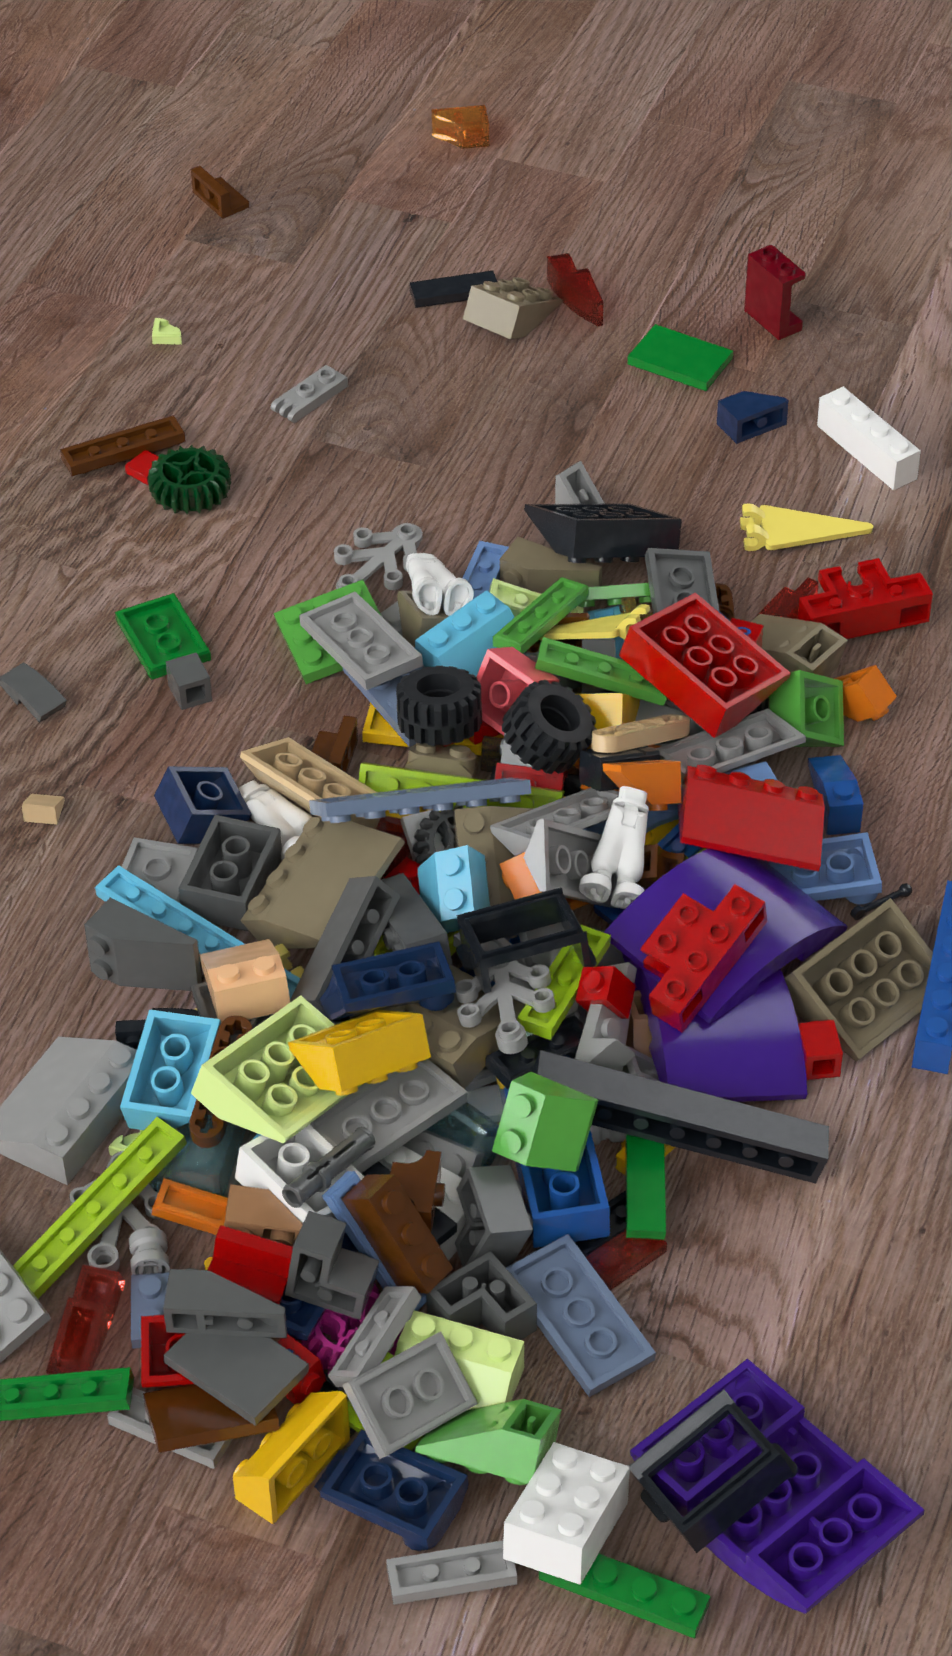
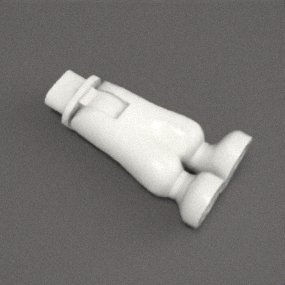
M412 553L407 556L406 569L412 581L413 600L421 611L428 615H436L440 611L442 603L445 614L450 616L473 600L474 591L470 583L466 579L456 578L434 555Z
M252 780L238 789L252 814L250 818L256 824L280 828L282 843L281 859L283 861L286 850L295 844L303 832L304 825L313 817L292 804L272 788L270 789L268 785L259 784Z
M622 786L620 787L618 798L612 801V807L608 814L601 839L591 860L593 873L584 875L579 884V891L592 901L604 903L608 900L612 887L611 878L614 873L617 876V882L612 894V906L626 909L645 891L643 887L636 883L641 879L644 868V845L649 810L645 804L647 799L645 791Z

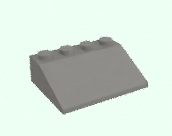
M57 1037L0 1106V1154L68 1185L122 1118L123 1114L120 1105L137 1050L116 1040Z

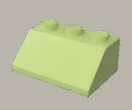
M416 1310L413 1311L411 1318L406 1322L399 1337L395 1356L432 1335L442 1332L478 1403L468 1410L512 1401L524 1370V1341Z

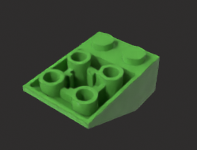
M520 1399L467 1410L426 1433L417 1444L415 1452L427 1455L429 1459L439 1463L452 1462L466 1466V1469L473 1473H491L505 1477V1480L509 1483L525 1485L529 1483L553 1442L556 1443L561 1409Z

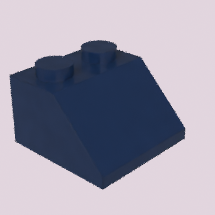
M168 766L154 794L177 844H201L214 815L248 821L252 816L227 767Z

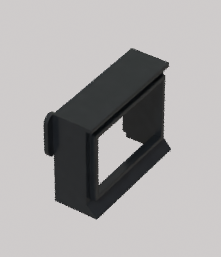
M562 887L456 915L461 945L456 948V953L464 969L474 970L484 993L492 992L488 972L489 967L570 945L574 946V950L583 967H594L597 964L596 958L588 945L587 931L583 932L563 894ZM560 922L565 929L561 932L484 952L481 946L482 943Z
M724 1389L629 1465L630 1471L644 1489L640 1497L645 1505L660 1522L670 1520L696 1553L788 1478H793L798 1473L797 1465L779 1444H771ZM731 1414L763 1452L682 1517L651 1478Z

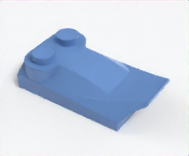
M868 832L823 839L819 872L765 861L815 901L846 897L852 903L867 904L875 900L878 893H882V882Z

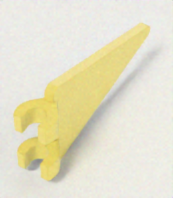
M743 504V517H740L741 530H745L747 538H744L743 541L746 551H756L764 546L767 550H777L865 535L873 531V525L867 522L768 505H761L758 508L754 504Z
M641 604L631 613L556 625L543 637L562 640L604 639L619 636L625 640L629 627L640 622L639 614H647L650 611V606L648 604Z

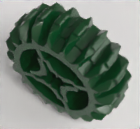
M193 445L190 448L179 446V449L176 451L168 449L167 455L159 454L158 460L152 462V467L149 469L148 474L149 491L151 496L154 497L156 504L163 505L164 510L172 508L175 514L180 511H185L187 515L190 511H197L200 514L202 509L212 510L213 505H221L222 499L228 497L231 485L230 467H228V462L224 460L223 455H217L215 449L207 451L205 446L199 449L194 448Z

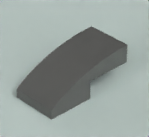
M24 662L0 676V686L17 705L23 703L39 723L66 705L67 700L45 677Z

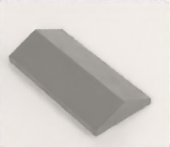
M765 709L748 715L737 726L716 738L703 731L655 749H658L660 752V760L681 761V784H683L687 765L692 767L708 765L715 768L717 772L722 773L805 743L806 736L771 710Z
M588 788L490 825L491 833L514 856L526 852L537 820L546 819L580 829L589 828L607 821L612 801L618 798L619 791L608 790L599 792Z
M546 819L537 820L523 858L539 891L545 892L562 887L565 898L616 908L611 905L612 894L616 886L617 876L615 873L611 878V892L606 902L597 903L592 901L579 891L581 878L586 874L593 873L591 860L602 834Z

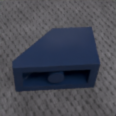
M741 391L718 400L717 425L738 444L786 425L789 401L785 397Z

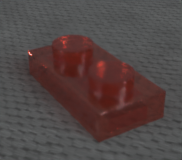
M624 1230L587 1255L586 1259L609 1290H612L666 1253L667 1242L662 1239L626 1238V1230Z

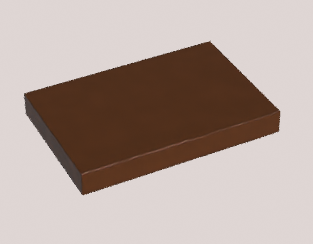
M196 1384L143 1393L144 1406L158 1453L279 1430V1419L275 1407L255 1426Z

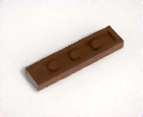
M174 415L60 449L61 459L71 476H75L134 458L144 450L154 452L186 442L185 432Z

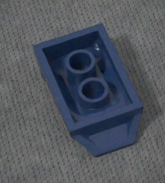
M438 941L331 965L332 978L325 993L320 998L324 1015L331 1022L375 1009L419 1003L420 1006L430 1011H440L445 1009L455 999L456 986L443 949Z
M361 1429L350 1446L338 1450L314 1487L320 1492L321 1498L402 1536L403 1542L410 1549L426 1551L435 1547L440 1542L462 1506L469 1482L468 1475L404 1447L379 1459L365 1430Z

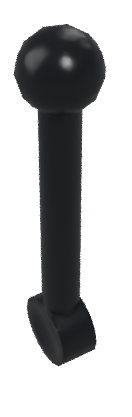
M907 883L902 884L899 890L863 907L860 905L854 907L850 915L855 920H860L864 917L865 913L879 907L890 898L894 900L900 896H910L912 887Z

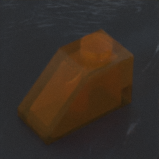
M485 105L431 109L432 136L462 149L490 147L489 120Z

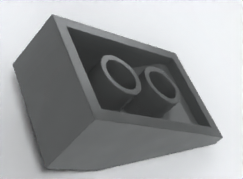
M109 898L84 924L91 972L98 978L109 980L119 986L191 991L192 985L202 983L197 939L112 898Z

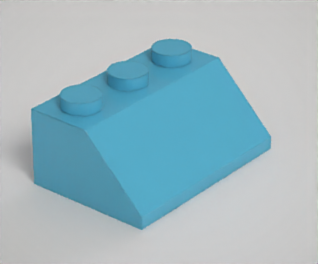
M486 590L415 640V649L422 655L425 667L452 666L457 667V669H464L469 671V674L477 676L487 649L497 648L493 646V636L515 617L506 604Z
M149 1010L120 1105L128 1128L145 1130L156 1117L174 1129L189 1123L196 1102V1098L191 1092L202 1064L210 1058L221 1024L220 1019Z

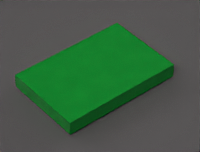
M655 324L628 355L627 364L707 391L733 359V350Z
M175 593L115 612L116 622L151 680L167 675L166 661L196 652L202 663L211 660L210 650Z

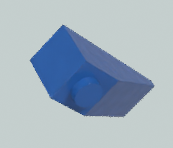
M835 755L808 758L807 763L814 789L823 794L826 835L860 832L863 800L857 779L843 757Z

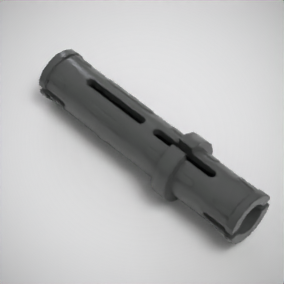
M358 1127L355 1132L335 1146L320 1160L309 1162L303 1168L300 1176L283 1187L282 1195L287 1204L293 1208H299L316 1192H324L329 1188L332 1179L374 1147L375 1138L373 1134L365 1127Z

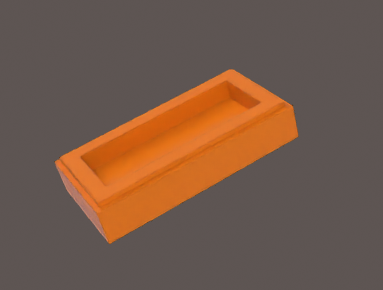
M164 1178L151 1215L217 1235L220 1225L224 1226L228 1198Z

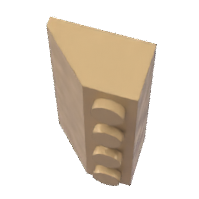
M289 737L241 751L240 758L259 781L292 801L295 806L309 813V800L377 793ZM351 814L352 822L378 830L380 818L364 819V817H356L355 814Z

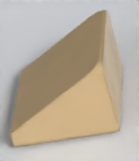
M31 794L22 804L24 822L57 825L65 798L62 796Z

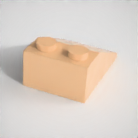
M270 939L199 954L217 1019L221 1020V1023L230 1016H242L249 1020L271 1015L290 1003L287 976L280 955Z

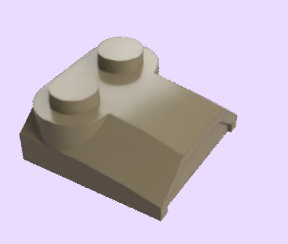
M416 743V745L409 748L408 762L405 768L476 778L482 768V761L467 746L451 744L444 747L443 745L432 746L426 743Z

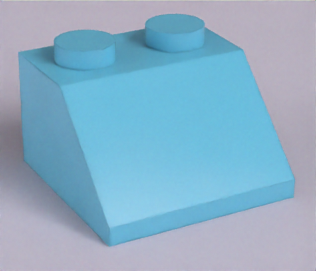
M466 845L435 852L417 868L420 897L447 933L459 931L456 915L490 906L485 855Z

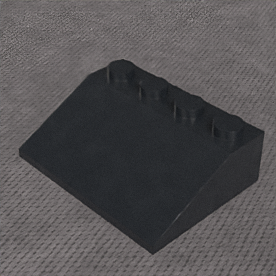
M630 503L525 504L524 511L555 553L567 556L568 562L587 563V558H594V561L602 563H612L613 558H621L620 560L625 562H639L640 557H645L647 548L679 550L681 518Z

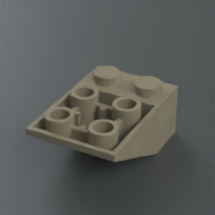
M513 277V280L499 279L495 283L484 281V284L471 286L463 319L506 338L516 339L526 337L562 304L563 299L554 296V292L550 289L529 286L530 282L519 277Z
M759 614L751 621L764 625L762 649L789 672L802 670L828 677L838 668L848 641L819 622Z

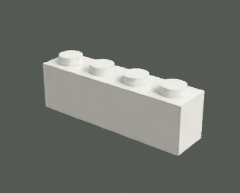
M841 387L819 398L817 426L892 490L917 479L921 450L845 387Z

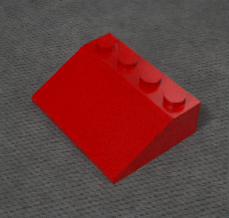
M696 592L630 626L619 654L626 663L713 738L737 726L789 679L791 675L785 667Z
M687 765L681 788L682 803H678L680 843L819 872L825 811L823 794L807 786H800L797 789L787 787L782 782L774 779L759 781L751 779L750 776L741 772L726 774L717 772L715 768L708 765H697L696 767Z

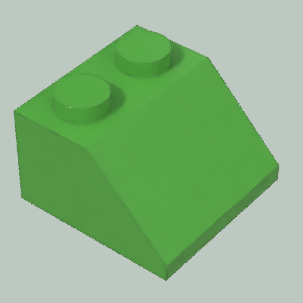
M802 670L790 672L789 679L769 696V707L773 713L806 736L805 743L794 747L844 746L843 681Z
M529 1072L511 1081L492 1152L525 1166L576 1172L579 1170L598 1099L536 1073Z

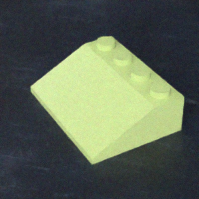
M300 995L202 1064L191 1094L218 1118L284 1144L348 1096H338L335 1091L319 1089L289 1050L288 1042L334 1026L335 1024Z

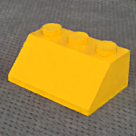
M377 1009L288 1042L289 1050L317 1087L323 1090L335 1091L338 1096L355 1093L358 1091V1086L364 1083L375 1084L386 1081L388 1074L392 1072L414 1070L418 1067V1062L431 1058L423 1014Z
M342 1391L310 1393L301 1404L296 1403L289 1410L279 1430L269 1432L263 1438L259 1449L249 1460L244 1459L235 1469L233 1474L235 1499L271 1524H274L330 1463L338 1450H341L349 1442L350 1430L347 1395Z

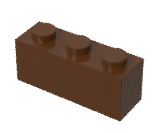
M367 1174L342 1198V1201L396 1286H412L416 1288L418 1293L428 1294L453 1269L395 1174Z

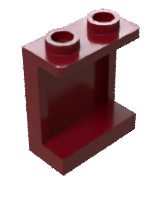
M768 245L749 253L744 311L778 340L802 331L803 321L790 311L792 286L804 280L806 273L773 245Z

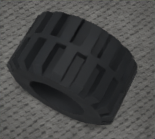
M428 666L410 672L409 675L401 678V682L397 684L398 725L400 732L405 733V737L408 739H414L415 742L420 744L444 746L463 742L464 739L474 736V732H478L481 728V684L477 681L475 675L469 674V671L452 666Z
M540 680L539 683L533 682L529 684L503 717L504 723L502 724V731L506 734L504 740L507 744L511 745V752L514 755L517 754L521 758L520 761L525 765L528 763L532 766V769L537 771L543 769L548 774H552L554 771L559 774L563 773L566 769L569 770L580 758L581 750H586L592 743V732L597 730L594 726L596 719L590 714L592 710L589 705L583 702V698L579 694L573 693V689L568 686L562 687L560 683L555 681L550 684L547 680Z

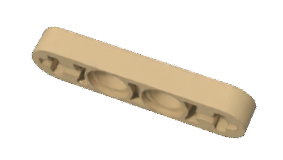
M667 714L597 729L592 732L591 749L601 753H617L687 737L690 735V717Z

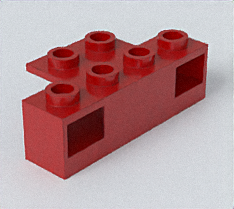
M876 558L858 562L857 573L863 582L862 584L853 586L851 581H848L847 584L842 576L840 566L819 570L818 581L824 593L799 598V620L822 623L844 638L850 639L929 622L933 592L921 572L890 578L881 560Z
M736 884L733 885L714 911L684 893L681 895L640 948L643 953L647 954L643 960L644 968L661 978L649 994L651 1010L654 1016L680 1032H684L767 923L765 901Z

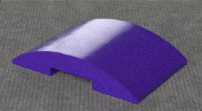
M706 849L695 854L659 878L641 893L604 931V933L611 935L610 943L659 982L661 980L660 977L644 968L643 960L647 954L643 953L640 948L683 893L712 911L716 909L734 884L765 901L767 923L697 1013L709 1024L755 994L761 981L795 958L801 961L805 960L846 932L848 927L764 860L713 849Z
M622 953L624 962H629L637 968L635 991L640 990L643 1010L648 1016V1026L652 1035L649 1049L660 1082L735 1102L806 1099L808 1095L802 1040L794 1005L781 969L761 981L755 994L709 1024L697 1014L682 1033L652 1014L649 994L658 984V981Z
M746 1359L632 1448L630 1455L634 1461L637 1460L724 1389L771 1444H779L797 1465L798 1473L795 1477L788 1478L706 1545V1547L755 1588L779 1603L806 1614L922 1517L924 1509L865 1458L856 1462L804 1417V1406L749 1359ZM729 1414L655 1474L651 1480L680 1515L684 1517L763 1451L732 1415Z

